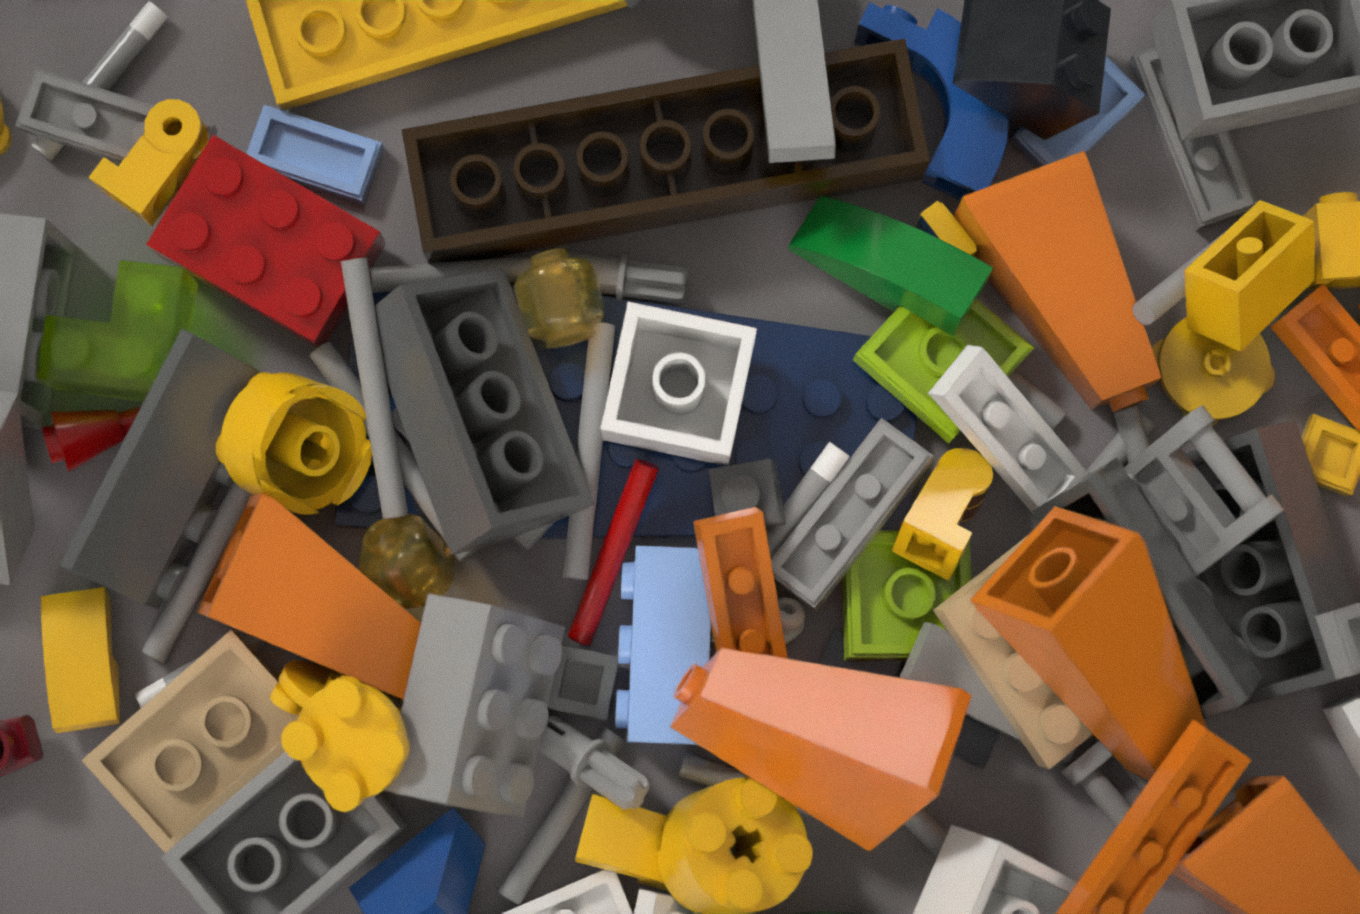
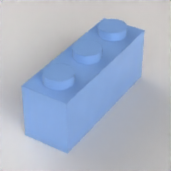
M636 546L635 561H623L621 599L633 600L632 625H620L618 664H631L630 690H617L615 728L628 729V743L698 745L670 727L681 703L673 697L680 680L692 664L696 663L703 667L709 661L711 620L698 548Z

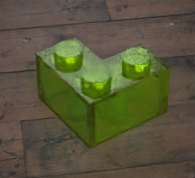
M119 260L110 323L46 315L36 378L57 391L144 401L181 329L191 333L198 282L183 267Z

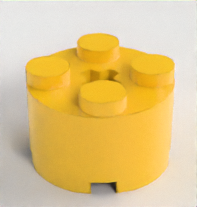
M263 372L253 376L247 386L230 405L222 425L221 434L215 444V453L218 460L225 465L230 477L239 487L253 495L265 494L274 498L287 510L304 515L319 513L316 510L330 504L338 506L349 499L363 482L372 459L371 443L369 439H366L364 420H367L366 413L361 404L343 390L288 372L272 374Z
M733 778L684 797L669 811L661 828H664L661 849L658 850V868L666 888L684 908L697 914H750L769 909L785 900L795 890L804 871L810 866L813 852L812 846L807 839L803 820L794 804L752 778ZM732 846H734L735 849L733 856L731 855V852L729 850V848H731Z

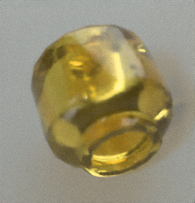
M563 248L548 250L532 256L529 259L531 268L518 276L514 284V292L526 333L534 339L544 340L547 348L570 346L594 337L596 335L594 326L603 320L606 314V307L593 264L583 258H569L567 250Z
M411 513L401 517L384 518L374 523L365 533L362 541L363 548L359 556L360 572L404 609L425 607L428 594L444 596L453 582L455 554L451 555L449 547L441 535L423 518Z

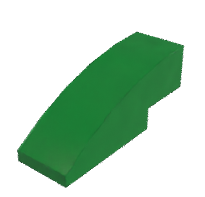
M820 196L788 244L789 251L892 312H895L901 305L953 337L985 288L993 270V267L920 229L869 209Z

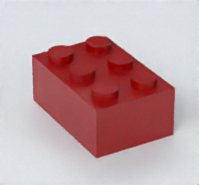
M212 135L146 245L165 261L318 348L328 342L348 309L341 261L367 258L369 269L375 264L386 243L379 230L217 136Z

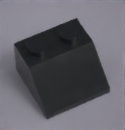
M964 0L952 84L1041 139L1047 140L1099 114L1111 8L1099 0Z

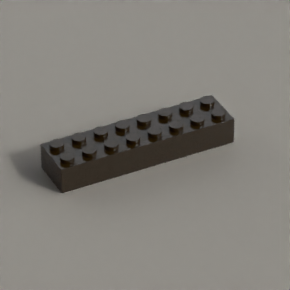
M905 38L824 53L835 137V158L769 163L759 65L401 129L423 254L428 263L489 259L820 198V196L829 197L923 180L930 158Z

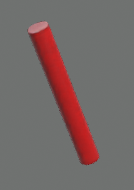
M635 459L567 634L568 638L577 643L591 645L659 471L658 466L648 461Z

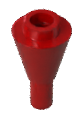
M141 406L121 412L116 410L50 411L53 424L41 428L52 464L65 460L67 470L70 472L124 441V437H126Z

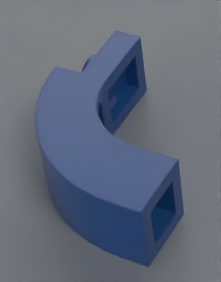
M869 2L858 24L854 43L865 46L905 38L911 70L931 86L942 107L944 116L943 137L927 168L922 183L960 202L963 196L989 187L1003 158L1007 143L1009 118L952 84L961 22L937 8L927 29H924L917 25V19L912 14L902 8L893 5H885L881 8Z

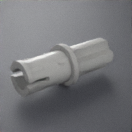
M566 249L562 263L560 289L587 292V289L590 288L592 293L616 296V301H622L624 297L679 304L685 298L688 275L684 267L629 260V253L626 252L622 253L621 258L573 252ZM586 281L591 282V286L587 284L584 289L581 288Z
M553 715L548 717V724L556 730L553 731L546 726L545 731L541 735L538 753L545 755L571 773V780L575 785L582 788L592 787L622 809H637L642 805L644 796L650 789V784L645 776L612 755L610 745L604 740H591L566 723L560 716Z

